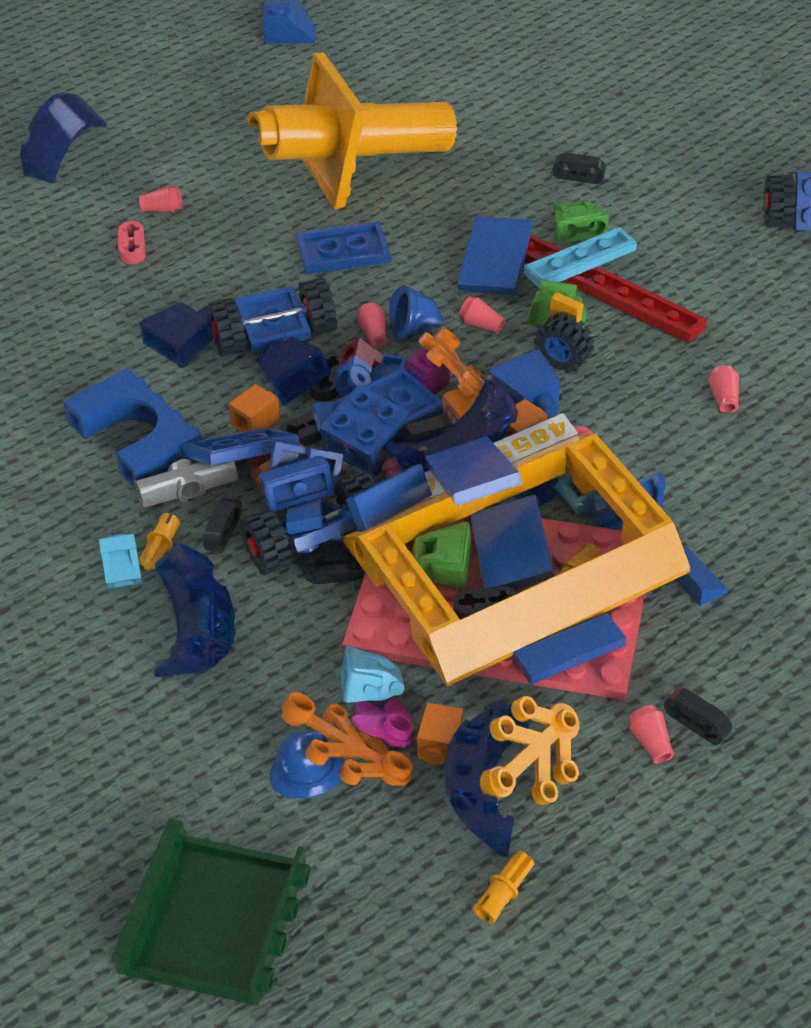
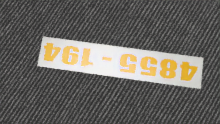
M564 413L499 440L494 445L512 463L577 435L578 432ZM431 471L425 472L432 496L423 501L446 492Z

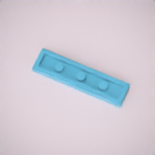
M618 227L524 265V275L540 289L541 280L561 282L636 251L637 241L622 228Z

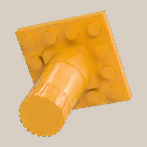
M324 52L313 53L304 104L267 105L262 111L250 112L246 121L249 127L259 126L260 137L258 141L268 160L301 159L334 209L345 207L347 198L350 196V182L352 174L356 170V157L375 156L377 154L447 152L453 147L457 135L456 115L452 106L447 102L360 103Z

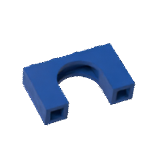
M128 368L63 401L67 422L84 439L115 423L127 420L144 421L155 427L146 437L116 452L120 475L134 488V481L168 472L169 467L178 460L189 459L194 461L193 459L183 457L182 445L203 440L196 427H191L187 424L177 410H172L159 393L155 394L148 388L143 378L135 376Z

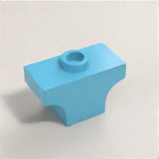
M118 534L99 539L107 588L141 584L139 556L134 534Z

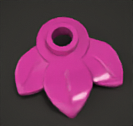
M393 697L388 700L383 708L375 706L368 701L355 702L354 711L356 715L352 716L351 720L358 729L368 735L382 738L386 744L392 747H406L411 744L414 739L412 716L397 698Z

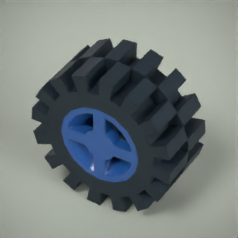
M562 312L561 315L556 313L539 328L535 334L534 344L538 345L535 349H539L545 359L550 361V366L556 365L557 369L562 370L564 368L565 372L570 373L572 370L576 371L592 354L591 352L594 350V345H592L594 337H588L591 331L589 328L584 330L583 326L585 323L582 320L577 323L575 321L576 316L571 315L568 318L567 313Z

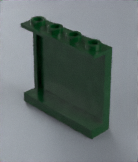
M168 818L113 952L117 974L259 1006L263 992L269 994L274 983L275 968H272L275 956L282 957L286 948L287 933L284 930L287 921L294 922L299 907V898H296L299 887L306 888L308 884L310 865L305 862L304 847L298 846L294 859L186 836L183 821Z

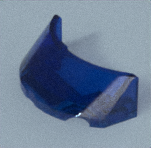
M66 92L53 95L38 109L28 127L30 132L29 139L22 145L20 152L24 175L52 183L56 178L65 153L76 137L90 127H106L108 124L80 96Z
M490 374L485 377L480 394L471 407L450 427L436 435L417 441H388L384 448L400 471L421 464L425 473L430 471L425 460L426 456L486 436L493 443L502 440L510 424L516 422L518 410L506 385Z
M182 543L176 545L155 563V569L163 580L172 600L177 625L176 641L171 646V655L154 669L155 677L206 672L215 667L228 655L235 638V613L227 587L219 584L214 578L213 568L215 566L208 556Z
M494 701L483 706V712L470 721L465 720L454 733L447 749V761L444 765V783L449 801L461 821L499 856L508 857L514 817L506 815V818H504L500 814L498 798L483 794L480 787V777L484 771L496 766L502 757L503 751L513 743L510 740H495L490 732L491 722L499 717L509 716L514 720L516 726L528 729L530 719L520 722L512 714V704ZM501 724L502 730H503V732L505 733V729H504L503 725Z

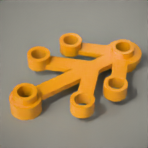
M525 696L513 702L511 708L513 716L520 722L530 719L544 724L545 729L537 732L516 726L514 720L509 716L494 719L490 724V732L495 740H510L527 746L504 767L496 766L484 771L480 777V787L483 794L491 800L506 797L512 793L516 784V778L535 761V784L532 787V796L537 804L546 805L556 801L558 797L557 786L550 780V745L556 741L557 764L553 767L555 780L559 784L565 785L576 781L579 776L578 767L571 760V739L576 737L579 732V719L573 708L567 704L559 703L552 706L549 710L537 706L534 699ZM501 724L503 725V727H504V729H505V733H504L503 730H502Z

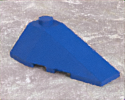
M265 0L263 9L265 44L315 43V25L300 0Z

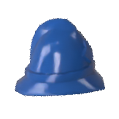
M407 285L397 288L389 299L390 326L394 339L397 342L404 338H412L414 335L424 334L432 330L434 326L441 325L444 321V317L439 312L437 303L433 299L420 294V291L411 289Z
M300 731L290 734L281 743L269 773L272 788L279 794L289 798H313L325 794L341 781L338 771L345 762L344 758L329 757L324 765H316L307 759L305 751L312 740L318 739L327 742L326 737L318 731Z

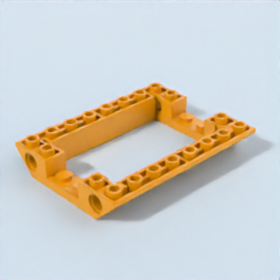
M596 433L573 436L513 462L512 464L520 473L521 485L459 506L455 505L449 495L444 492L409 507L367 530L359 532L356 530L343 536V542L375 587L386 584L410 617L412 639L447 687L513 656V651L586 622L690 573V566L674 522ZM565 469L573 477L572 482L583 495L597 490L622 519L621 540L625 543L624 545L461 620L405 546L406 543L414 540L416 536H423L431 531L440 529L565 474Z

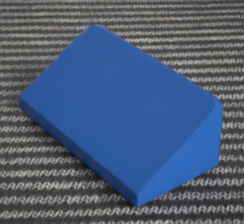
M317 456L259 474L268 508L273 512L335 494L329 463L323 456Z
M683 546L690 566V573L675 580L699 606L704 605L728 593V589L687 546Z

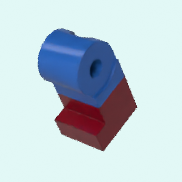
M358 338L342 349L335 378V388L341 397L350 394L358 385L364 387L372 383L370 373L373 368L381 364L383 354L361 338Z

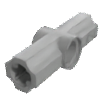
M181 459L174 462L169 467L168 472L134 482L138 499L142 508L176 498H179L182 502H188L187 499L196 496L201 498L206 489L237 481L238 473L234 461L208 465L202 462L194 464L189 459Z

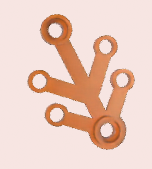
M442 327L434 337L428 332L421 336L418 342L429 351L426 354L428 359L438 367L444 364L457 377L460 382L457 387L463 394L469 398L473 396L482 397L484 400L490 395L492 389L482 380L483 374L473 365L465 366L455 352V349L461 342L450 330Z
M291 692L282 705L281 716L283 720L294 727L306 724L334 741L312 740L305 751L309 761L316 765H324L329 757L362 758L368 763H358L352 759L345 760L338 771L342 781L349 785H357L362 777H380L385 783L392 786L408 784L412 777L411 771L413 770L411 761L400 752L389 751L380 737L368 735L360 729L356 730L348 718V712L342 706L336 703L329 704L322 715V720L313 714L316 707L308 696L300 692Z

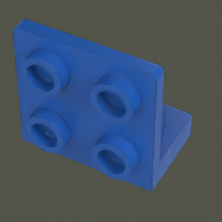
M358 385L319 427L323 448L328 452L343 454V461L372 477H376L382 471L379 450L407 421L409 411Z

